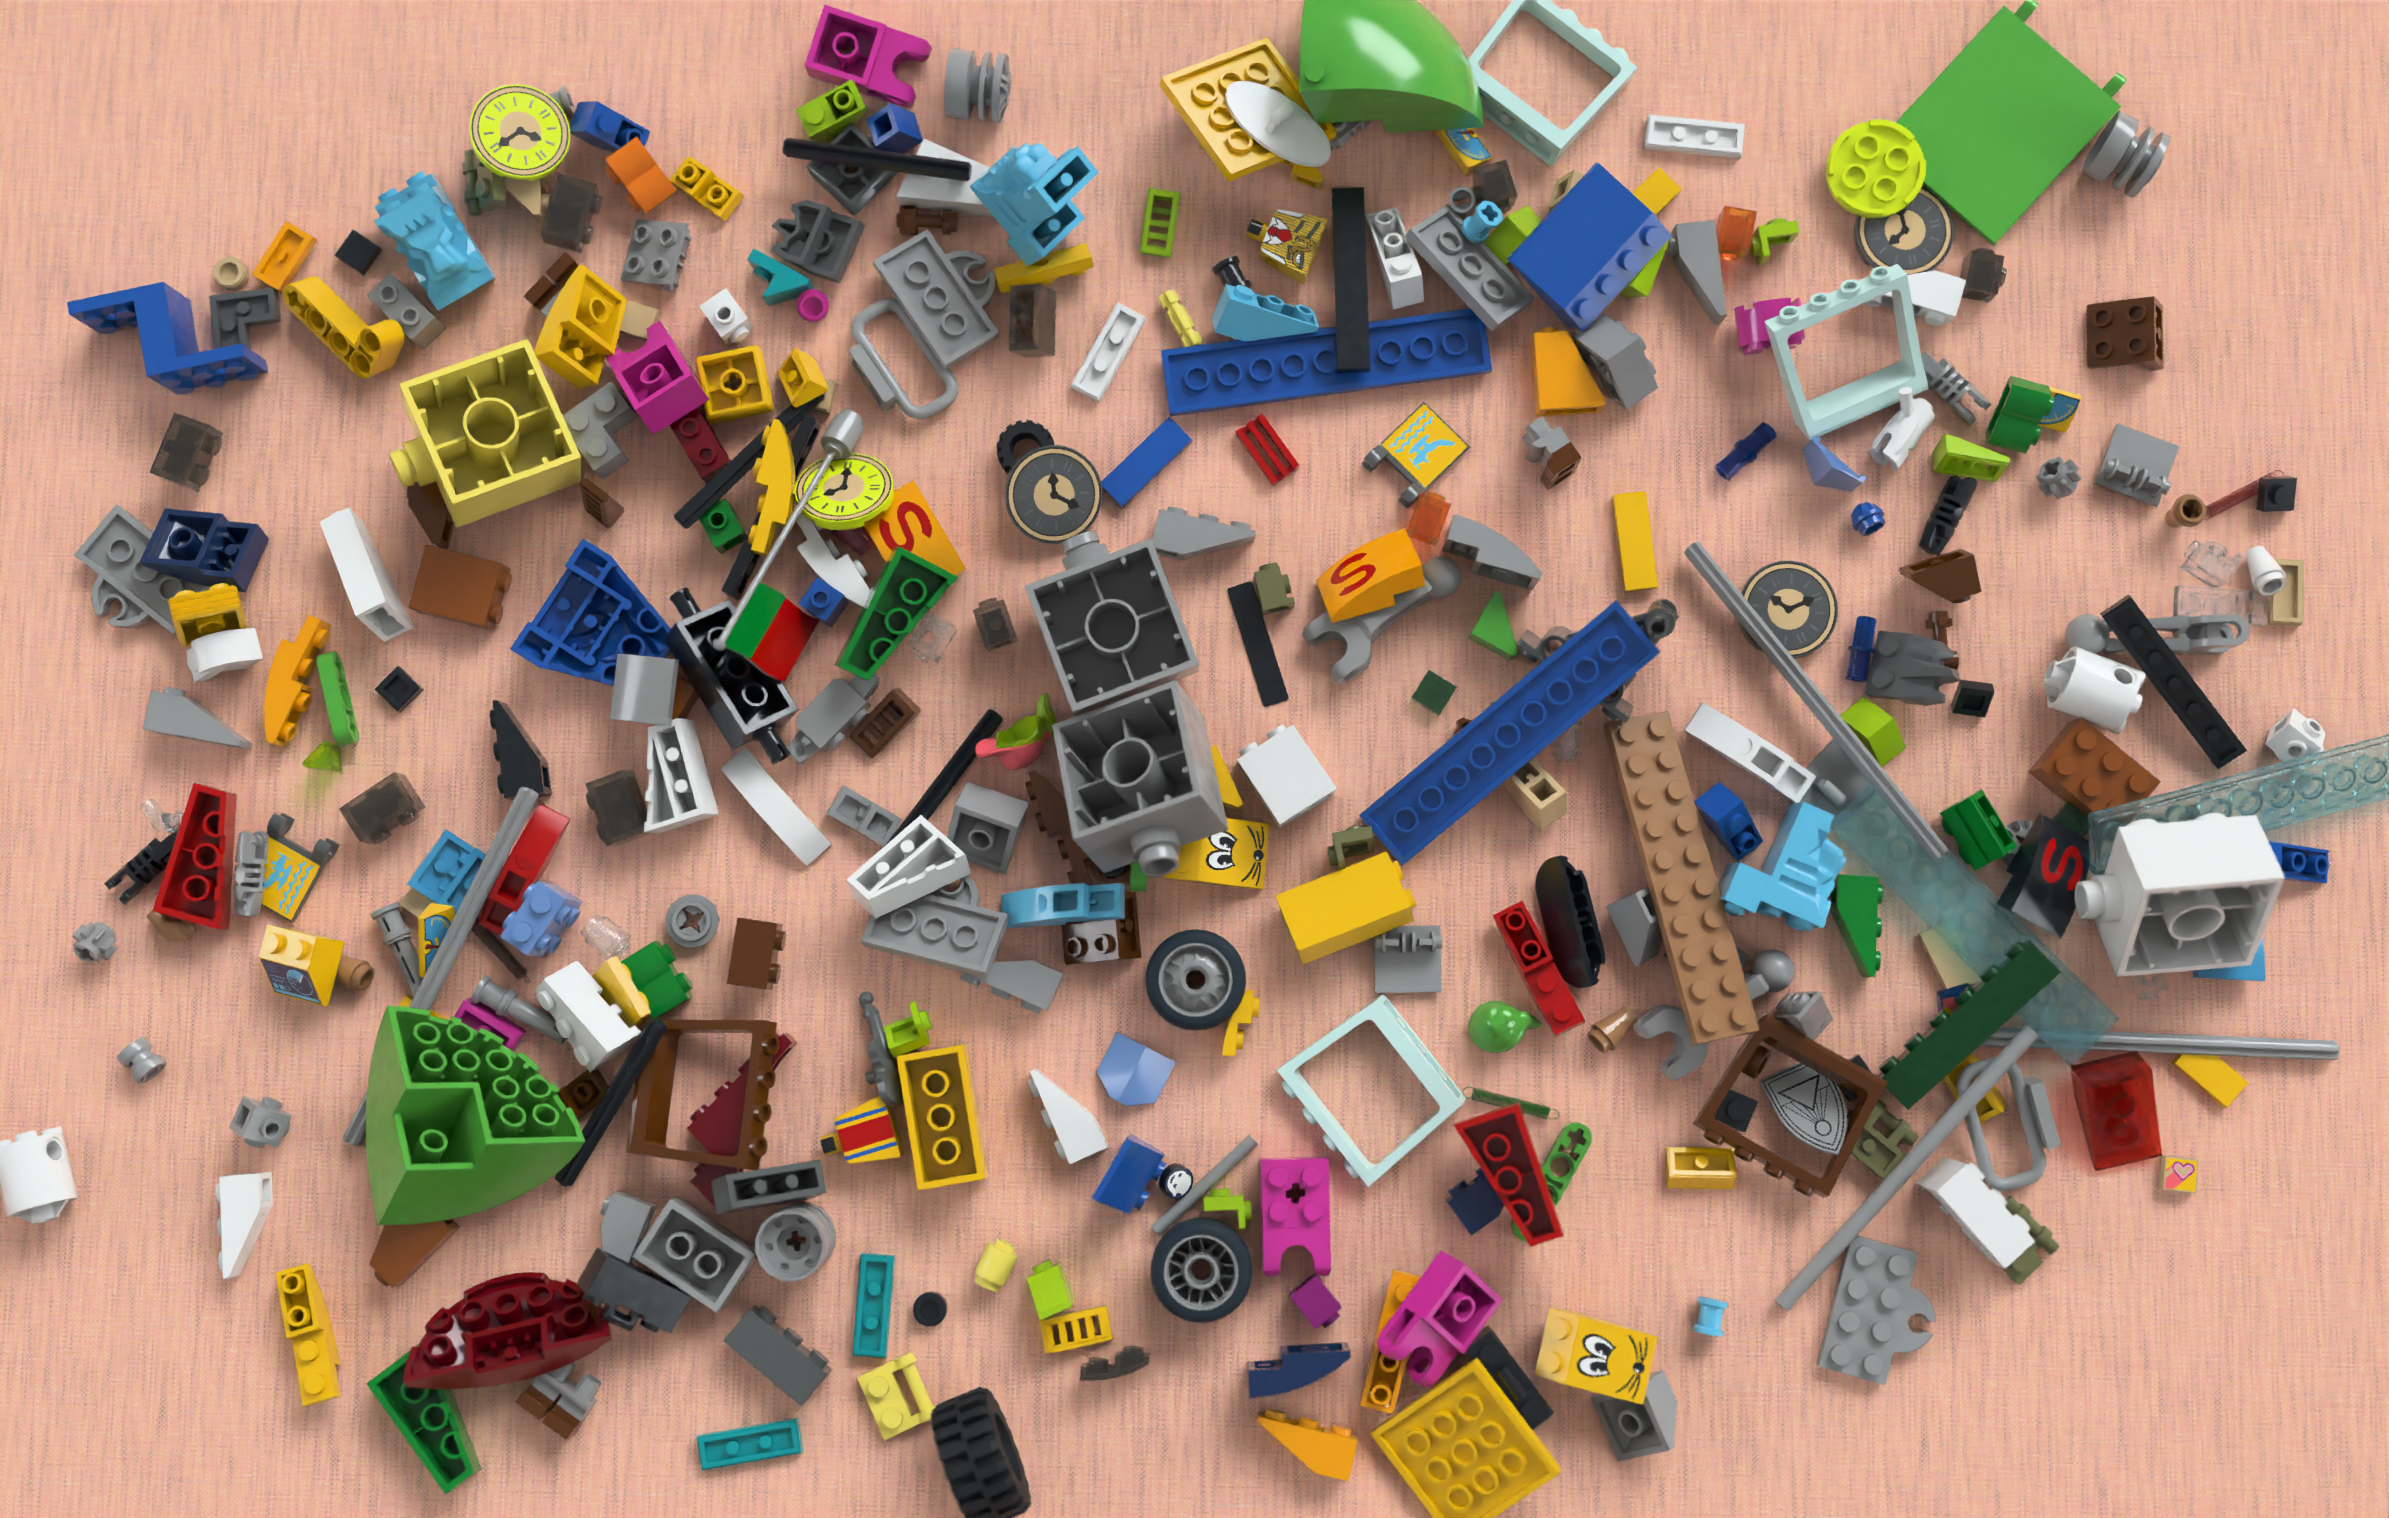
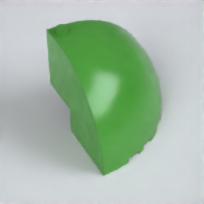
M1417 0L1304 1L1300 40L1299 92L1315 122L1323 124L1381 120L1387 133L1483 127V110L1479 88L1462 48L1449 29Z
M387 1006L373 1049L366 1102L367 1166L378 1225L430 1223L485 1211L533 1190L558 1173L573 1159L585 1143L579 1122L572 1108H566L557 1095L560 1091L554 1083L550 1084L538 1073L540 1067L522 1052L517 1055L502 1045L504 1040L494 1033L480 1028L478 1032L468 1025L461 1023L462 1019L451 1016L450 1020L431 1016L430 1010Z

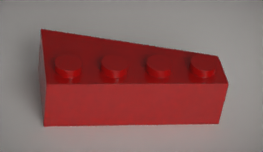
M193 783L153 907L154 912L215 929H229L237 794Z
M1517 1102L1454 1123L1453 1126L1462 1137L1470 1153L1483 1170L1491 1186L1504 1203L1530 1247L1563 1237L1564 1232L1520 1103Z

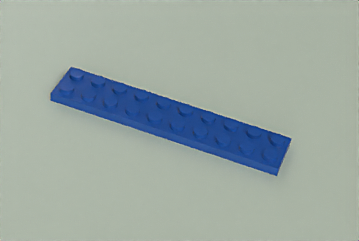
M1470 308L1369 322L1370 372L1337 373L1336 327L1318 329V332L1254 341L1234 340L1161 350L1169 414L1171 417L1491 373L1492 365L1486 325Z
M1615 600L1359 816L1368 826H1371L1373 833L1403 866L1657 656L1660 650L1620 603Z

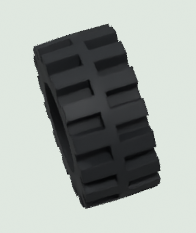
M1020 420L1016 421V424L1013 426L1011 424L1006 427L1007 430L1000 434V440L997 442V456L1001 467L1008 474L1016 462L1013 456V448L1021 439H1032L1040 447L1055 445L1050 432L1040 423L1035 424L1032 420H1027V422Z

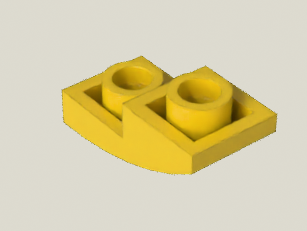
M689 155L669 179L678 189L724 222H726L744 198L739 190L717 177L711 169Z
M1247 990L1244 993L1240 1005L1230 1018L1223 1044L1222 1055L1235 1056L1236 1050H1243L1244 1030L1237 1029L1238 1023L1251 1024L1252 1017L1258 1018L1260 998L1253 997L1254 990Z

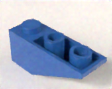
M2268 841L2285 877L2284 880L2327 883L2329 850Z

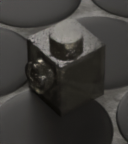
M1507 160L1475 168L1472 177L1474 186L1471 187L1475 195V205L1478 206L1482 201H1490L1501 210L1502 214L1510 211L1516 202L1517 192Z
M1986 248L1972 250L1962 262L1960 278L1966 280L1962 298L1990 302L1998 294L1999 287H2002L2007 274V269L2003 268L2005 256L1996 255L1993 250Z
M990 598L978 603L979 608L974 609L973 613L984 646L988 652L1019 641L1004 599L998 601L997 598Z

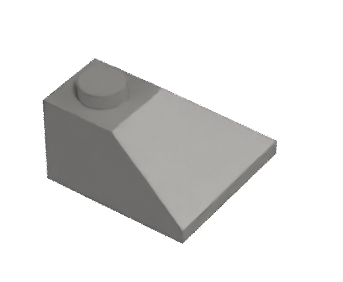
M1664 1370L1650 1373L1643 1404L1599 1393L1591 1397L1618 1461L1669 1451L1674 1448L1678 1402Z

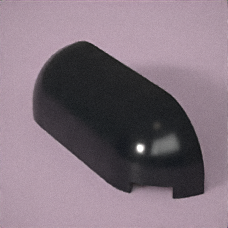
M1555 856L1549 858L1541 865L1535 881L1537 900L1550 951L1563 980L1574 987H1590L1599 982L1597 976L1600 965L1605 964V952L1588 884L1582 870L1576 871L1567 861L1568 857Z

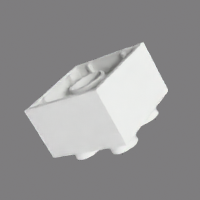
M2209 813L2192 821L2158 823L2152 819H2141L2131 822L2126 826L2118 827L2105 873L2103 875H2094L2091 880L2078 882L2075 888V903L2078 914L2082 919H2094L2116 977L2252 965L2285 877L2256 815L2226 817L2220 813Z

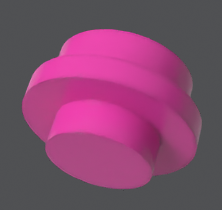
M808 289L799 295L796 307L799 315L804 320L817 322L827 315L829 302L821 291Z

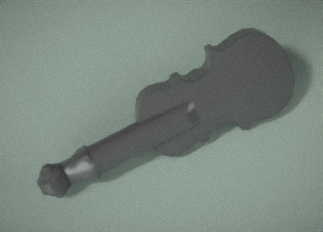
M866 991L860 994L859 1002L864 1009L863 1017L867 1018L873 1037L867 1044V1051L875 1069L866 1072L865 1079L870 1085L877 1083L880 1098L886 1105L891 1107L898 1106L904 1103L900 1075L888 1047L880 1013L872 1004L874 1001L873 994Z

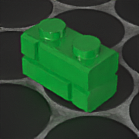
M1982 789L1940 812L1943 829L1948 835L1954 836L1960 846L1959 854L1966 864H1971L1974 871L2005 856L2017 847Z

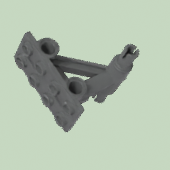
M1668 599L1656 600L1650 605L1647 613L1631 616L1655 645L1661 638L1672 633L1676 620L1679 618L1676 606ZM1555 626L1541 639L1527 629L1517 644L1522 647L1520 652L1529 660L1537 662L1539 659L1542 662L1556 651L1550 645L1551 640H1558L1564 644L1580 630L1571 632L1564 626ZM1636 673L1599 703L1603 706L1601 711L1616 722L1621 719L1626 723L1631 716L1633 706L1624 700L1622 696L1636 677Z

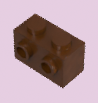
M737 918L727 984L772 990L773 984H778L781 973V965L776 964L778 951H783L786 942V931H782L783 924Z

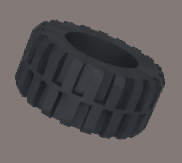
M978 1387L937 1404L931 1413L934 1440L947 1481H949L954 1498L957 1500L965 1518H1014L1024 1514L1031 1506L1028 1481L1011 1430L992 1392L987 1388Z

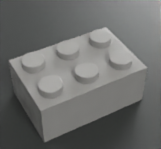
M679 1196L668 1201L632 1256L716 1313L726 1307L757 1259L753 1245Z

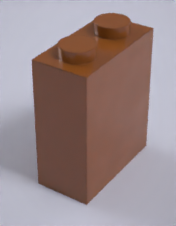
M426 545L408 608L418 613L494 631L495 624H499L503 615L501 602L504 592L507 593L511 586V569L499 562Z

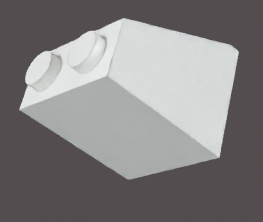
M1284 724L1270 731L1267 734L1269 740L1258 746L1256 742H1253L1240 750L1241 757L1237 759L1238 766L1278 829L1333 796L1337 789L1294 725L1285 728Z

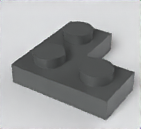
M274 288L209 296L214 349L240 343L251 349L249 326L281 322L278 291Z

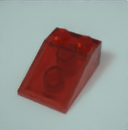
M2137 1051L2070 1066L2074 1097L2095 1171L2162 1156L2153 1073L2150 1066Z

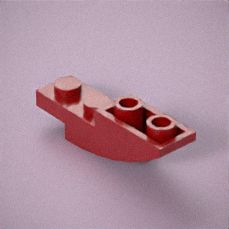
M543 804L538 806L488 895L489 900L477 924L499 935L505 930L502 928L504 921L513 911L517 912L524 902L522 896L526 889L532 883L536 884L539 878L543 876L571 818Z
M1523 900L1494 914V921L1533 1001L1538 1010L1543 1014L1554 1037L1585 1023L1580 1009L1558 971L1554 958Z

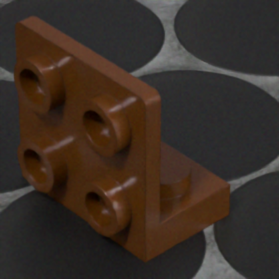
M2154 296L2087 305V366L2090 369L2141 363L2150 371L2164 369L2163 305Z
M1125 892V919L1066 922V925H1061L1066 965L1142 958L1136 892Z

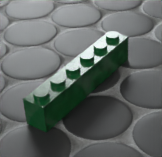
M2029 939L2024 943L2020 940L2014 943L2005 952V955L2008 957L1998 967L1995 964L1990 965L1979 976L1982 981L1973 990L1968 986L1955 997L1954 1001L1957 1004L1948 1012L1944 1009L1938 1012L1929 1021V1024L1932 1026L1923 1035L1919 1032L1914 1034L1904 1044L1906 1050L1898 1058L1892 1055L1880 1065L1879 1070L1881 1073L1878 1077L1888 1082L1886 1088L1908 1110L2061 973Z

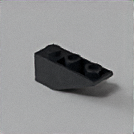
M493 700V710H490L489 716L493 729H496L497 742H494L493 750L496 761H500L501 774L497 777L500 793L504 794L505 799L512 801L521 787H528L538 793V797L552 795L548 762L508 705L499 700Z

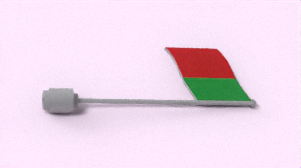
M842 410L839 414H836L823 434L820 443L827 456L721 636L713 641L715 649L723 650L727 648L742 655L763 674L776 680L786 681L820 620L803 613L782 593L760 581L832 458H848L863 433L864 421L857 413L851 410Z

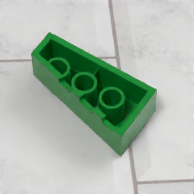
M900 546L894 547L834 665L868 681L958 577Z
M409 1351L366 1384L443 1492L447 1494L454 1491L482 1468L452 1390L405 1386L404 1373Z

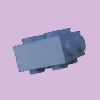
M538 880L536 884L532 883L522 896L524 902L518 911H513L506 918L502 925V928L505 930L500 937L526 955L545 957L547 954L551 955L558 948L562 941V938L559 936L566 926L571 927L581 913L578 908L583 902L557 884Z

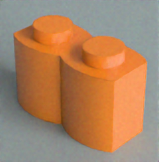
M637 137L605 159L609 166L604 170L616 185L620 182L624 184L630 192L625 195V198L636 212L642 209L647 214L677 192Z

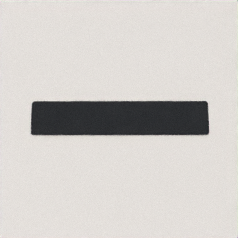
M1249 581L1228 588V595L1264 706L1267 707L1288 700L1287 690L1252 582Z

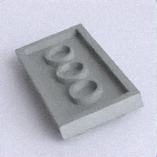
M1446 205L1411 228L1405 235V239L1493 332L1528 307L1535 297L1484 242L1473 243L1464 236L1461 229L1462 218L1449 205Z

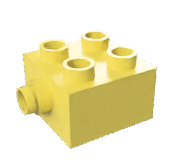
M528 339L399 384L404 411L416 438L402 443L404 449H397L389 453L391 462L403 488L412 486L416 482H418L420 487L433 482L437 483L456 528L581 482L580 453Z

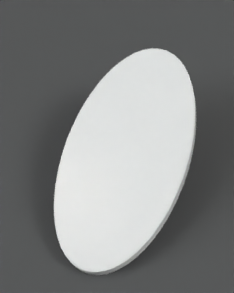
M1237 81L1228 86L1225 101L1229 112L1239 126L1261 146L1285 160L1303 166L1317 167L1324 165L1329 160L1331 146L1326 134L1320 125L1294 101L1278 91L1254 82Z

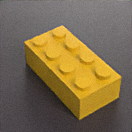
M967 1044L897 1056L918 1190L987 1178L988 1170Z

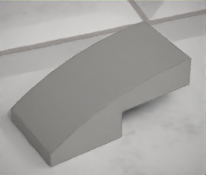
M844 785L841 786L826 814L882 846L887 844L902 821L898 816Z

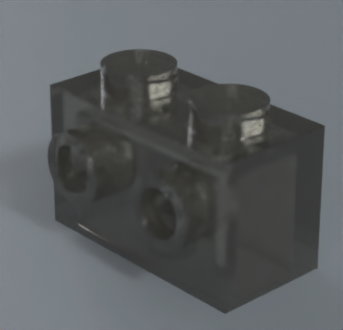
M558 172L541 230L544 243L582 253L584 244H590L594 231V226L590 225L593 214H599L603 196L599 195L597 183Z
M1042 284L1011 285L1009 351L1023 357L1055 356L1056 291Z
M174 412L149 473L168 482L199 492L201 486L208 480L209 466L213 456L221 448L223 433L208 424Z
M620 770L585 784L588 791L586 793L587 803L595 811L598 820L596 825L597 833L606 846H619L651 834L644 833V822H647V810L633 770Z
M393 772L339 808L360 842L376 845L388 839L392 835L390 831L400 824L406 826L419 817L418 812L426 808L407 777L404 774Z

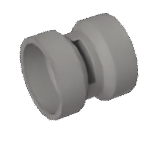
M140 1038L132 1042L117 1056V1060L123 1067H130L132 1071L131 1076L137 1084L149 1081L166 1066V1062L160 1055H155L151 1052L152 1045L146 1038Z

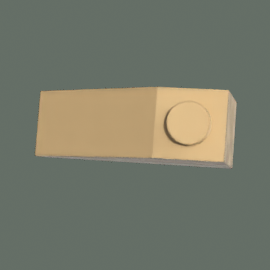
M1534 758L1503 782V785L1519 808L1541 831L1567 814V792Z

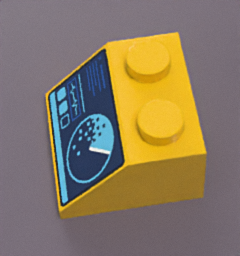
M267 924L259 959L274 993L328 1007L344 941L297 929Z

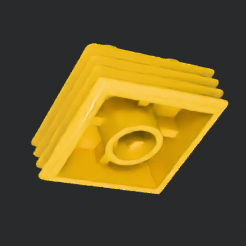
M758 345L710 354L695 359L700 385L709 398L704 403L706 417L712 424L768 413L774 410L763 352ZM737 378L742 384L738 386L737 390L732 391L728 386H731L733 384L732 380Z
M219 583L211 586L209 590L197 593L185 590L178 592L168 600L173 624L182 647L192 646L191 641L212 633L247 629L238 589L234 585L229 586L226 583Z

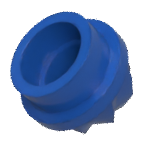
M1870 502L1858 504L1851 514L1854 530L1860 531L1862 536H1868L1877 532L1886 523L1883 519L1884 512L1877 505Z

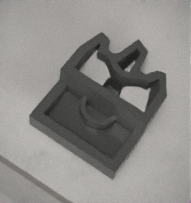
M809 200L792 204L791 210L795 215L794 219L779 218L772 225L773 228L784 235L785 239L783 242L775 243L771 250L812 275L840 284L865 225L860 220L833 212L828 206Z
M1878 631L1865 694L1874 698L1901 700L1906 704L1930 706L1945 703V694L1939 691V687L1942 684L1960 681L1958 670L1944 666V662L1951 659L1955 652L1943 642L1910 633Z

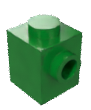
M719 499L699 518L715 549L721 554L746 540L748 534L732 505L726 499L721 501Z

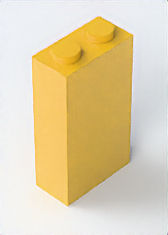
M1387 851L1275 895L1280 912L1303 965L1414 921L1412 908L1417 907L1410 888L1403 889L1400 881L1404 880L1400 865L1398 861L1391 862Z

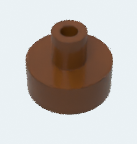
M1759 1044L1742 1070V1073L1755 1080L1764 1069L1771 1050Z

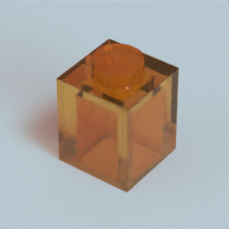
M1724 206L1719 214L1716 227L1720 257L1727 260H1738L1746 256L1751 247L1757 211Z
M1427 492L1426 495L1420 493L1406 531L1410 538L1436 546L1451 503L1445 502L1446 498L1434 492Z

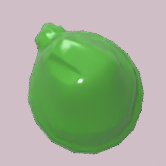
M1489 1001L1479 1005L1472 1013L1469 1021V1034L1473 1042L1482 1050L1489 1053H1502L1514 1048L1522 1040L1526 1029L1539 1028L1542 1026V1023L1535 1016L1528 1014L1526 1011H1520L1510 1004L1502 1001Z

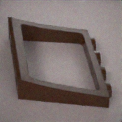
M1765 1015L1757 1021L1759 1031L1750 1033L1692 1124L1705 1131L1703 1137L1719 1146L1725 1142L1734 1147L1733 1154L1738 1158L1750 1163L1755 1159L1764 1164L1763 1171L1776 1179H1782L1785 1176L1794 1181L1793 1188L1806 1196H1812L1815 1193L1822 1198L1829 1197L1888 1082L1773 1017ZM1761 1042L1768 1044L1850 1090L1859 1098L1858 1104L1848 1122L1845 1139L1838 1156L1832 1155L1821 1179L1715 1119L1716 1110Z
M649 1019L643 1020L642 1031L646 1026L647 1022L649 1021ZM661 1019L667 1024V1030L635 1081L626 1153L747 1170H759L761 1157L767 1151V1140L763 1137L764 1126L769 1121L772 1112L771 1106L767 1101L769 1089L774 1086L776 1079L775 1072L771 1068L773 1055L778 1052L780 1046L779 1039L776 1036L777 1023L767 1020ZM683 1033H752L739 1151L733 1157L670 1149L666 1146L678 1041Z

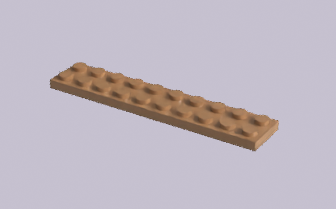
M1664 711L1631 717L1626 723L1621 719L1617 722L1608 721L1603 727L1692 1045L1755 1033L1759 1031V1026L1724 909L1725 907L1723 901L1719 900L1721 893L1669 712Z

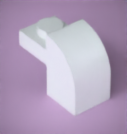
M255 628L226 630L205 635L191 641L192 648L186 651L187 665L190 671H192L194 682L207 681L222 671L247 669L263 659Z

